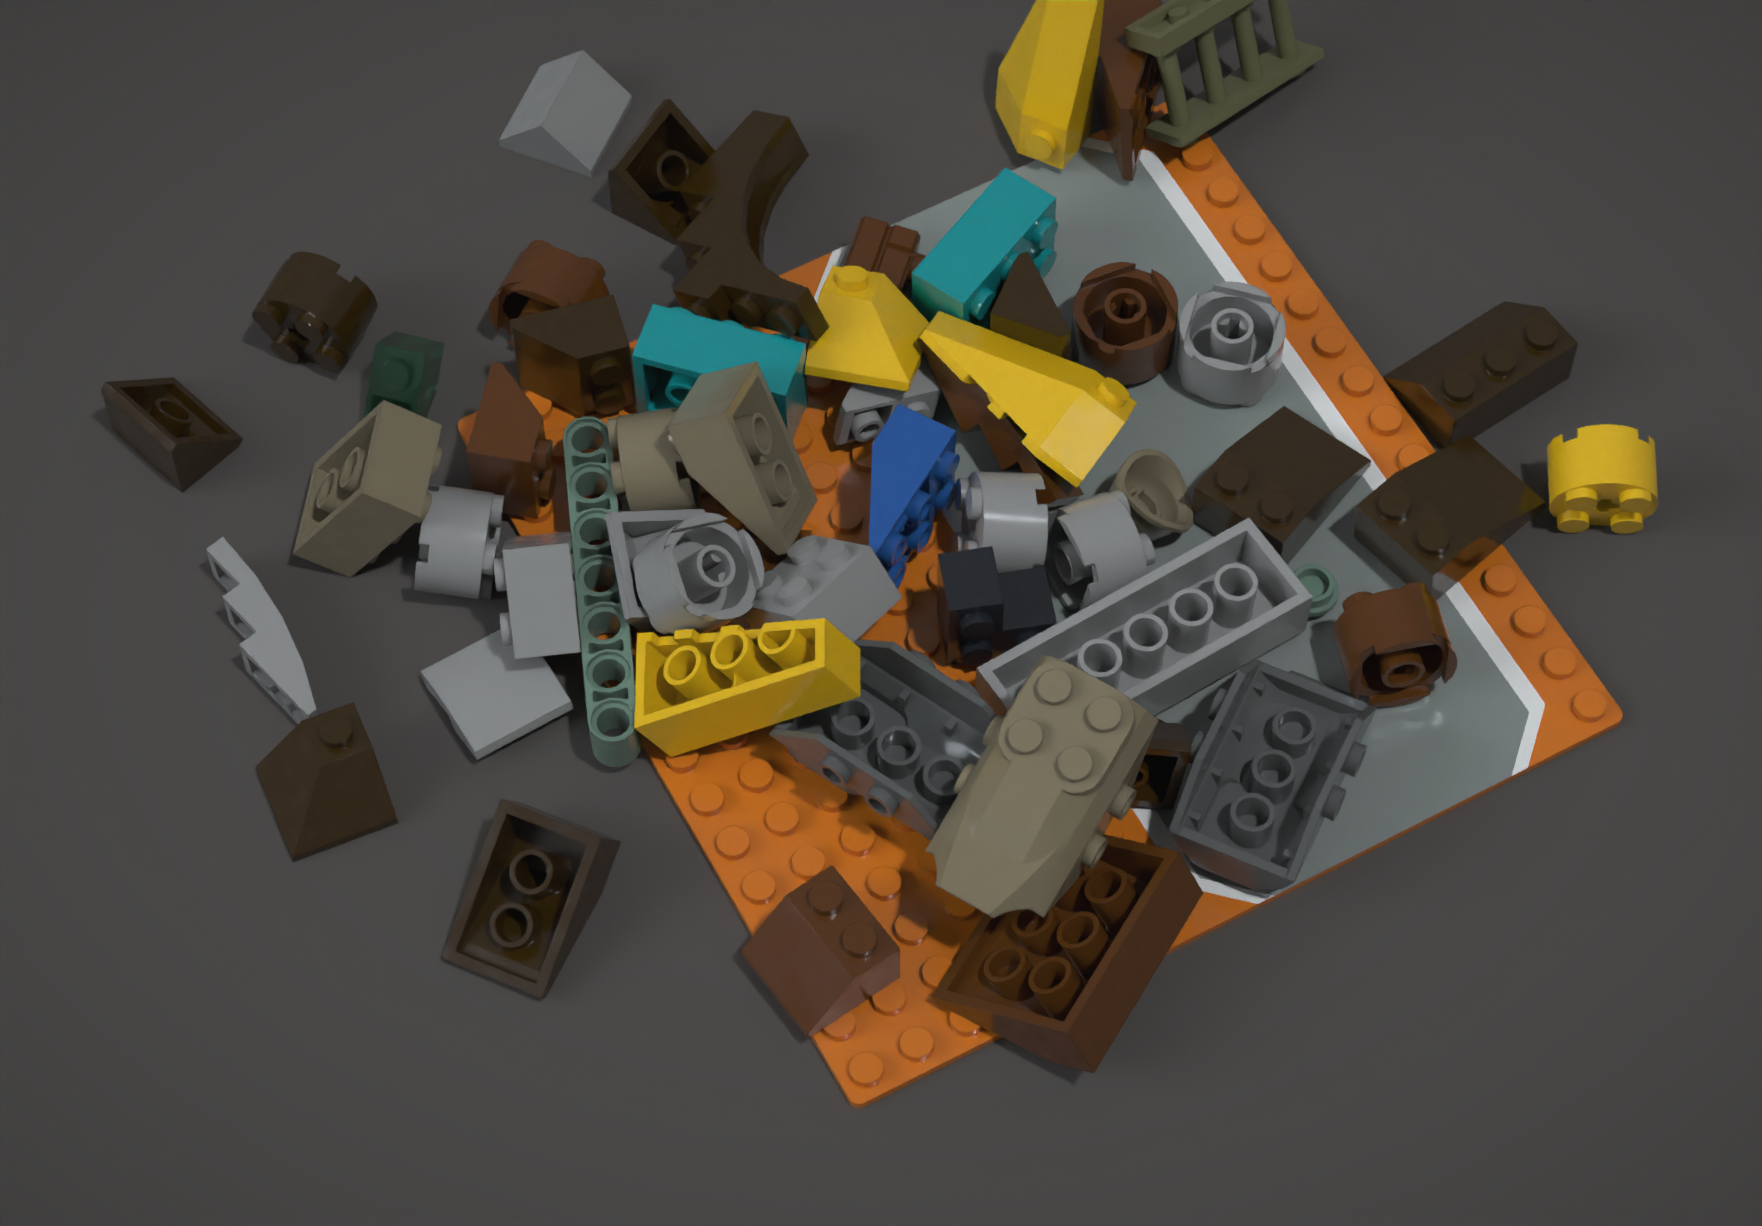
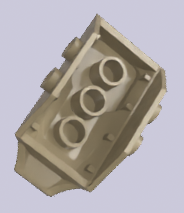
M1040 656L1006 715L1003 717L998 714L988 726L982 740V744L987 747L977 764H967L956 781L954 793L958 794L925 850L935 857L937 869L935 885L992 918L1006 912L1029 909L1044 917L1079 878L1084 867L1093 869L1102 857L1108 844V839L1103 837L1105 831L1114 817L1121 820L1126 815L1135 799L1137 790L1133 789L1132 785L1136 780L1159 720L1121 691L1072 664L1050 656Z

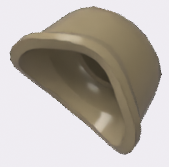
M1142 449L1131 454L1121 465L1109 492L1121 490L1125 494L1130 505L1131 518L1135 523L1138 533H1145L1152 542L1173 532H1187L1193 525L1192 502L1177 466L1171 458L1158 450Z

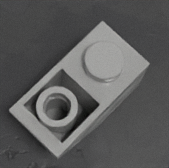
M923 357L909 392L852 383L841 404L833 434L836 445L854 441L866 442L876 438L898 404L933 420L942 389L925 358Z

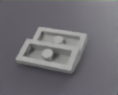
M501 629L420 671L427 689L449 715L454 731L477 760L574 709L570 698L543 656L515 659L513 645L503 646Z

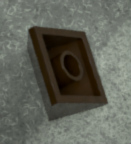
M670 98L662 101L610 167L608 179L612 214L671 244H677L676 239L692 222L688 213L689 208L679 190L710 158L715 150Z
M1028 251L1019 254L991 311L990 330L1070 360L1071 332Z
M174 377L105 382L101 389L113 431L182 493L235 451L243 440L238 433Z

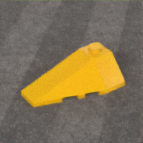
M1036 0L998 68L995 109L1017 153L1063 170L1087 137L1090 136L1105 0Z
M938 311L920 335L922 341L962 382L970 385L978 383L986 392L991 402L987 408L998 419L1010 416L1027 434L1021 443L1035 457L1076 488L1126 423L1137 404L1130 397L1127 389L1113 378H1105L1091 368Z

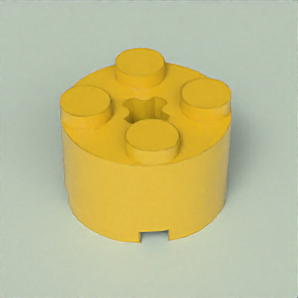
M1600 424L1577 428V438L1563 442L1561 434L1552 439L1548 444L1549 510L1553 517L1557 519V528L1560 531L1578 533L1587 530L1590 525L1611 526V530L1619 534H1631L1642 530L1643 519L1653 514L1658 507L1654 439L1648 436L1646 442L1639 439L1638 429L1629 426Z

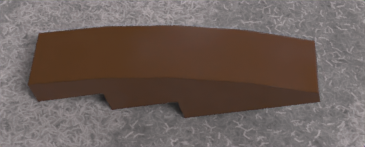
M921 338L917 339L962 433L982 430L1001 471L1021 468L1023 473H1039L1043 478L1045 489H1035L1038 504H1047L1048 508L1069 504L1084 495L1079 486L1077 488L1035 457L1021 443L1027 434L1010 416L998 419L987 408L991 402L986 392L978 383L970 385L962 382Z

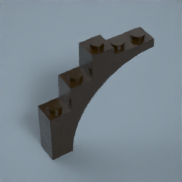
M753 110L679 190L689 208L688 213L692 222L676 239L686 257L685 263L689 273L678 283L673 292L682 308L691 311L695 315L717 321L730 320L748 327H760L780 332L788 337L797 336L818 341L829 328V325L809 288L782 279L765 267L763 262L764 236L772 210L788 181L809 156L789 117Z

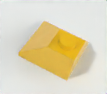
M833 265L819 293L817 303L829 328L818 341L810 340L805 362V375L909 392L925 355L917 339L920 338V335L928 326V320L885 274L866 271L859 266L840 267Z

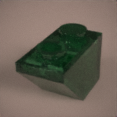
M397 331L377 341L364 417L383 400H386L427 418L437 392L445 343Z

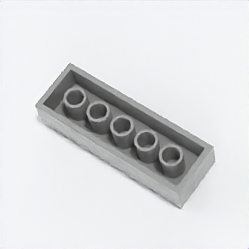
M1247 518L977 667L975 689L997 715L1000 714L1004 717L1039 657L1050 656L1070 663L1114 687L1155 716L1305 631L1313 596L1252 520Z

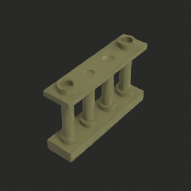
M1169 0L1124 28L1128 47L1150 53L1157 58L1168 113L1146 126V134L1148 137L1180 148L1195 143L1199 136L1289 79L1303 75L1308 67L1325 57L1324 48L1296 40L1288 0H1268L1276 46L1260 56L1250 7L1255 0ZM1230 16L1240 68L1223 78L1213 30L1219 22ZM1194 38L1204 91L1187 101L1177 52L1182 45Z

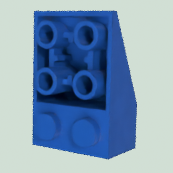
M898 404L872 443L869 546L873 549L897 589L904 579L907 570L905 563L912 552L920 553L928 543L933 530L932 521L939 511L947 512L955 500V472L960 460V456L955 453L956 430L901 404Z

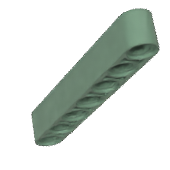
M585 416L577 418L568 424L564 430L563 447L587 719L591 747L596 759L608 767H622L634 761L641 749V735L634 728L635 672L630 624L624 620L605 517L609 512H619L618 494L616 495L611 476V462H614V454L609 440L608 427L604 421L596 417ZM586 449H597L595 452L591 453L581 452ZM590 494L601 495L600 497L594 499L584 498ZM597 539L606 541L600 545L588 544ZM599 586L611 587L608 591L604 592L592 591ZM603 633L615 634L613 638L607 640L596 638ZM609 680L621 682L612 688L599 686ZM614 728L626 731L616 737L604 735L605 732Z

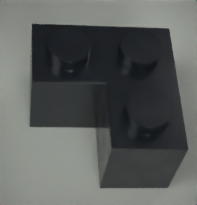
M992 546L938 554L937 614L947 665L963 663L968 666L984 664L1057 624L1045 567L998 573Z

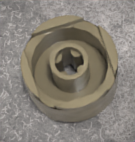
M665 408L607 419L612 450L617 449L618 461L611 462V476L616 495L621 494L622 511L701 508L700 484L688 474L680 455L673 451L669 442L667 425L678 408Z

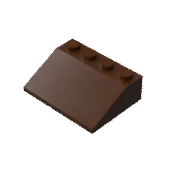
M1106 834L1103 837L1108 839V844L1093 869L1085 866L1079 878L1044 917L1029 909L1006 912L995 918L984 914L932 996L937 1004L1047 1061L1093 1074L1203 895L1202 889L1179 851Z

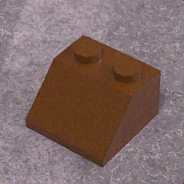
M492 362L466 450L472 490L494 492L496 495H503L504 505L502 513L538 519L543 499H552L556 485V468L549 467L552 458L553 442L545 438L543 417L503 363Z
M833 865L787 894L741 950V956L807 1039L900 978L899 946Z

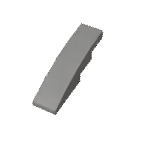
M221 537L209 546L206 552L213 576L228 591L222 597L229 622L245 638L239 646L246 671L297 724L317 716L318 712L303 661L282 615L255 573L226 539Z

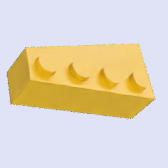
M825 618L764 623L761 629L745 630L740 625L721 626L720 632L699 634L695 629L675 630L674 636L659 637L654 632L637 633L634 728L671 757L861 697L860 648Z

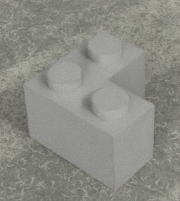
M571 531L506 538L502 552H496V558L493 560L497 592L507 591L509 612L500 613L503 646L513 645L515 659L581 652Z

